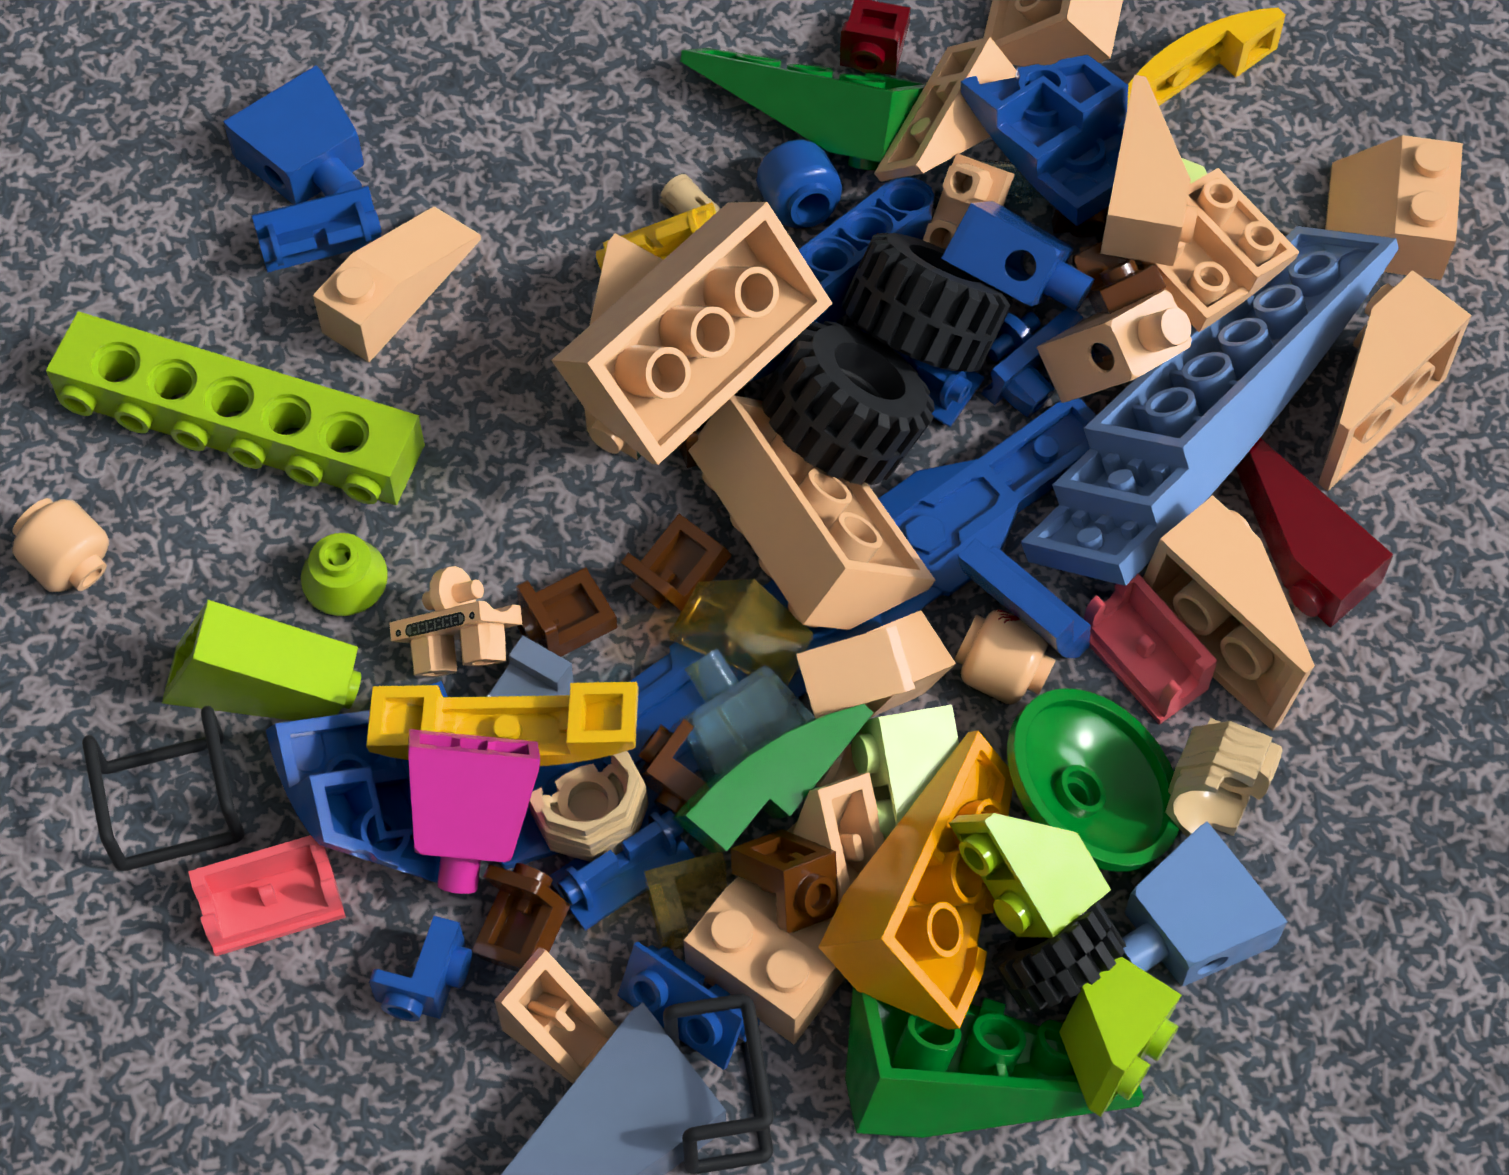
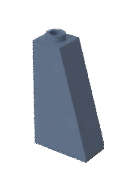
M642 1003L630 1012L501 1175H665L684 1161L682 1140L684 1131L695 1126L726 1122V1110L669 1035L665 1033V1030L646 1005ZM713 1139L697 1141L698 1150Z

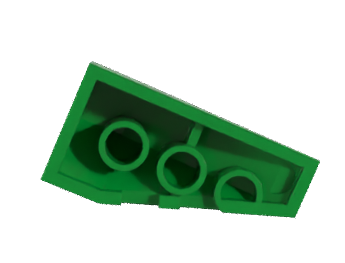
M712 48L682 50L680 60L683 64L811 142H814L824 150L849 156V166L876 171L926 83L866 73L865 76L840 74L839 79L832 78V67L815 64L813 66L788 64L787 69L781 68L782 61L776 58Z

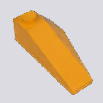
M979 730L966 734L844 893L818 947L858 992L867 994L879 1001L949 1030L960 1029L984 974L987 951L977 946L982 915L993 913L995 901L981 876L971 870L963 860L959 851L960 841L949 822L958 815L996 813L1009 816L1013 790L1009 767Z

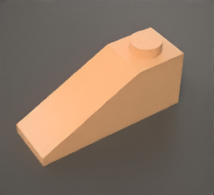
M991 37L947 47L874 173L881 182L923 174L951 159L956 153L960 154L990 137L962 96L961 81L967 77L977 76L979 84L1015 77L1016 69Z
M1134 75L1100 254L1174 266L1179 242L1189 244L1192 242L1198 207L1186 205L1191 179L1150 84L1145 76Z
M434 206L353 252L313 295L322 333L367 362H370L481 240V235Z

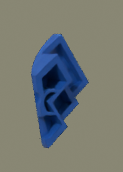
M1089 55L1061 59L1052 65L1035 64L1019 67L1014 78L979 84L977 76H972L961 81L962 96L993 141L1028 182L1073 224L1078 226L1109 206L1127 114L1128 84Z
M370 710L276 723L265 730L271 754L286 795L304 827L319 845L438 883L441 856L421 855L414 850L411 790L401 759L371 753L367 749Z

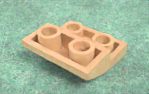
M1219 168L1190 184L1186 205L1198 207L1192 242L1191 244L1179 242L1174 266L1141 261L1142 264L1157 265L1166 285L1164 289L1172 294L1177 307L1187 314L1191 325L1198 332L1204 330L1251 297L1292 263L1299 254V251Z

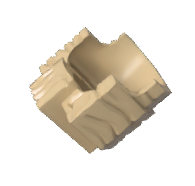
M1210 718L1207 725L1193 727L1176 765L1168 789L1171 796L1165 811L1186 837H1189L1199 826L1207 821L1212 828L1234 836L1250 796L1252 795L1260 800L1267 793L1280 762L1282 747L1271 742L1273 737L1232 721L1220 722Z
M628 751L610 755L612 757V764L605 767L602 772H598L593 763L580 766L562 775L555 781L557 792L552 797L550 795H543L542 787L532 791L529 801L530 811L550 851L592 862L609 850H612L615 855L623 851L622 842L640 830L648 807L646 784Z

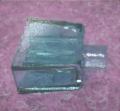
M718 648L684 669L705 701L679 719L680 721L684 718L694 725L686 740L705 782L709 781L734 759L768 738L815 718L767 665L752 671L738 680Z

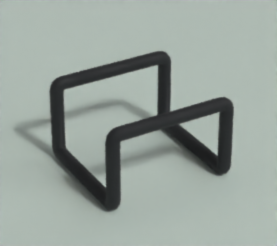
M204 706L201 709L205 737L110 761L106 760L94 736L87 735L83 738L82 745L99 836L113 865L118 870L129 871L235 844L244 838L245 831L233 804L221 748L224 734L211 706ZM208 749L220 808L230 831L125 858L113 835L102 774H111Z
M745 994L673 1004L665 1008L663 1012L665 1033L669 1035L682 1054L697 1051L683 1041H679L677 1018L741 1008L746 1042L738 1038L735 1046L742 1045L754 1117L695 1126L685 1130L682 1135L685 1169L691 1174H702L767 1162L773 1155L770 1125L773 1122L774 1113L755 1005L753 1000ZM757 1132L760 1150L698 1160L697 1141Z

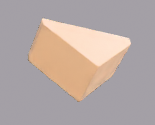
M897 625L796 654L815 718L915 689Z
M859 773L809 790L793 830L795 835L836 851L838 905L844 893L885 841L883 833L880 832L878 809L869 773Z
M538 948L495 999L502 1031L573 1084L618 1029L547 950Z

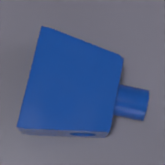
M317 65L223 121L234 157L293 205L305 202L320 192L325 196L362 187L361 182L352 173L364 165L358 134Z
M994 201L970 204L941 258L1030 306L1044 303L1049 296L1070 309L1077 311L1086 299L1095 280L1067 264L1074 248ZM1026 252L1032 254L1036 261V270L1032 276L1023 267V258Z

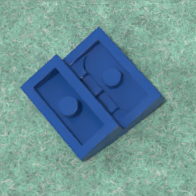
M975 538L958 555L959 565L970 579L1043 638L1062 656L1077 658L1090 647L1091 625L997 546L993 545L989 549Z

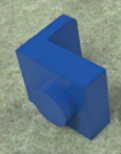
M433 916L412 978L380 969H373L369 984L375 1001L382 1003L381 1009L385 1013L398 1019L412 1022L419 1021L421 1014L438 1019L441 1018L451 987L462 988L471 964L472 950L465 948L466 943L460 922Z

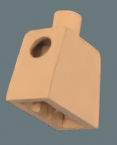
M1163 289L1111 314L1096 313L1037 346V350L1061 403L1134 380L1190 348L1192 341L1190 337L1191 323L1187 314L1177 307L1172 294L1168 290ZM1094 343H1102L1111 350L1112 354L1102 357L1103 362L1095 363L1091 354L1092 346Z

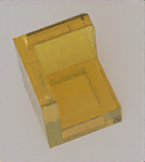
M722 852L644 871L646 895L661 948L665 946L671 950L683 948L684 939L725 888L728 887L726 883V863Z

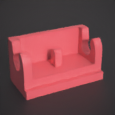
M1137 574L1126 586L1115 584L1114 593L1105 602L1098 596H1095L1085 610L1084 620L1091 625V649L1160 725L1209 689L1218 660L1146 581Z
M311 835L188 871L192 889L203 916L200 919L215 957L346 918L327 849L319 845Z

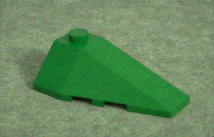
M853 987L845 1081L856 1133L925 1138L1092 1114L1094 1112L1088 1109L1059 1031L1063 1023L1049 1019L1043 1022L1041 1026H1037L1004 1015L1006 1004L983 998L980 1006L970 1004L960 1029L949 1030L879 1001L867 994L860 993ZM1139 1085L1129 1100L1117 1094L1105 1112L1139 1107L1144 1098L1141 1086Z

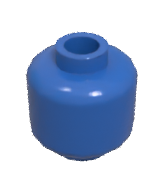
M801 139L787 141L776 146L763 158L757 169L756 183L764 201L768 202L784 226L796 229L816 226L824 222L834 212L841 200L842 183L839 175L825 151L814 142Z

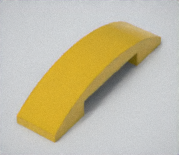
M1278 7L1258 9L1231 15L1201 26L1160 51L1136 75L1147 78L1159 106L1218 64H1221L1234 77H1237L1277 49L1286 14ZM1133 79L1128 83V104Z
M637 682L570 683V695L443 697L438 685L373 686L366 746L371 753L409 760V729L537 741L540 766L598 759L635 748L639 687Z

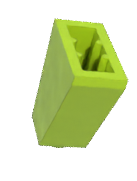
M207 600L176 646L162 703L200 709L204 706H211L215 711L291 721L337 715L342 708L350 709L360 687L361 672L353 670L358 647Z

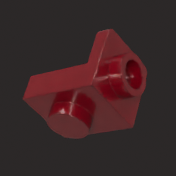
M854 0L849 20L843 23L841 30L840 66L855 68L864 73L877 72L896 76L910 23L911 7L872 0Z

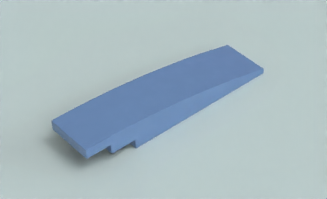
M1296 226L1286 236L1299 251L1298 256L1292 263L1251 297L1204 330L1198 332L1191 326L1190 337L1192 341L1190 348L1136 378L1083 428L1090 449L1052 484L1059 506L1021 541L1027 561L1126 586L1150 562L1160 538L1213 494L1299 390L1351 320L1398 251L1397 239Z

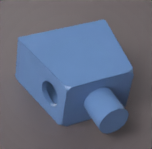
M1207 821L1185 839L1131 892L1125 914L1136 929L1122 937L1126 944V947L1123 948L1125 952L1122 957L1145 972L1162 961L1180 986H1186L1272 948L1278 943L1287 920Z

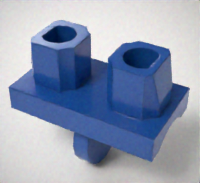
M1067 307L1041 330L1032 335L1031 333L1041 326L1039 318L1034 313L1029 312L1019 319L1008 312L988 352L989 358L995 362L1006 354L1008 357L992 369L990 374L993 382L983 389L981 394L993 405H996L1005 398L1027 418L1031 417L1045 405L1055 391V388L1037 371L1044 365L1037 346L1080 323L1083 317L1077 311ZM1091 350L1092 358L1094 359L1095 353Z

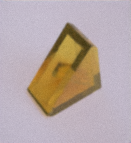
M755 579L698 582L672 627L669 639L785 691L799 666L796 654L808 649L813 640V632L799 622L788 609Z

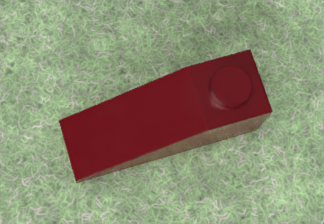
M1259 438L1236 466V470L1282 583L1289 590L1292 602L1302 613L1309 617L1318 616L1331 628L1382 583L1393 554L1264 440Z

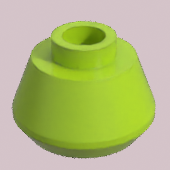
M334 533L319 540L309 553L301 571V585L307 600L321 612L334 616L354 615L370 608L383 594L388 579L387 566L381 553L373 545L349 533Z

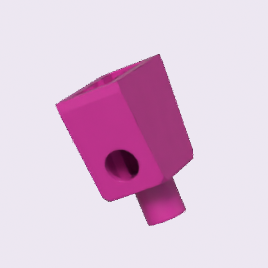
M409 729L408 759L414 850L421 855L441 856L438 888L458 894L474 893L478 890L481 860L508 862L513 857L539 772L540 754L538 742Z

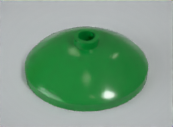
M1069 688L1055 689L1037 696L1016 716L1009 731L1007 741L1008 767L1019 801L1032 822L1077 832L1097 867L1109 871H1132L1146 867L1170 848L1179 831L1177 825L1165 813L1171 796L1168 789L1174 771L1158 742L1134 716L1105 697L1085 690Z

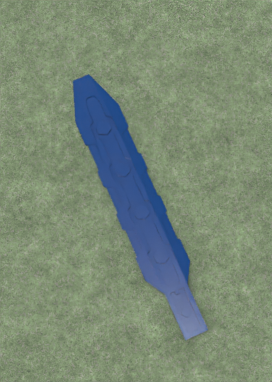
M1081 398L1061 403L1060 400L979 459L918 470L878 498L936 581L929 590L850 630L826 627L813 628L803 625L790 613L788 601L773 578L770 577L771 581L717 620L712 623H701L670 645L669 654L629 681L637 682L639 687L636 746L634 749L628 750L638 771L642 769L646 762L637 755L654 730L660 724L670 730L675 723L684 718L694 725V728L673 758L695 774L740 740L748 742L783 717V709L807 693L797 660V653L865 634L918 612L939 596H950L972 579L962 571L958 555L975 538L989 549L995 545L1002 551L1017 514L1053 488L1052 484L1090 449L1083 428L1097 415ZM606 756L582 762L540 766L533 791L542 787L543 795H550L552 797L557 792L555 781L562 775L580 766L593 763L598 772H602L605 767L612 764V757ZM646 786L648 797L646 812L657 806L654 801L659 794ZM529 804L511 861L499 862L506 870L514 868L516 863L527 864L558 854L557 852L550 851L531 814Z

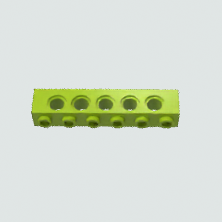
M79 311L46 369L59 402L73 413L90 416L94 411L115 418L120 425L136 433H147L149 429L171 435L177 443L194 451H203L205 447L226 452L234 461L248 468L258 469L263 464L285 471L290 478L306 486H318L320 482L343 489L349 497L364 504H375L377 500L397 506L425 446L419 415ZM129 376L123 381L114 382L118 378ZM186 393L178 399H170L174 395ZM243 411L237 416L225 417L230 412ZM290 428H301L296 433L290 435L281 434ZM345 446H359L351 452H337Z

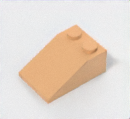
M1413 270L1395 287L1389 283L1383 285L1370 299L1364 313L1369 316V319L1353 343V346L1358 350L1349 374L1318 483L1327 491L1446 379L1471 318V314Z
M1212 495L1160 538L1143 579L1218 660L1213 678L1273 731L1282 723L1315 665L1261 539L1251 530L1247 521L1239 513L1228 510Z
M796 823L787 831L793 833ZM737 877L725 888L684 939L686 964L704 975V981L711 986L717 984L731 995L745 994L749 996L754 1002L756 1015L760 1021L792 1044L797 1042L845 979L843 974L818 948L833 917L794 933L785 932L779 929L777 925L776 894L764 892L759 885L741 877Z

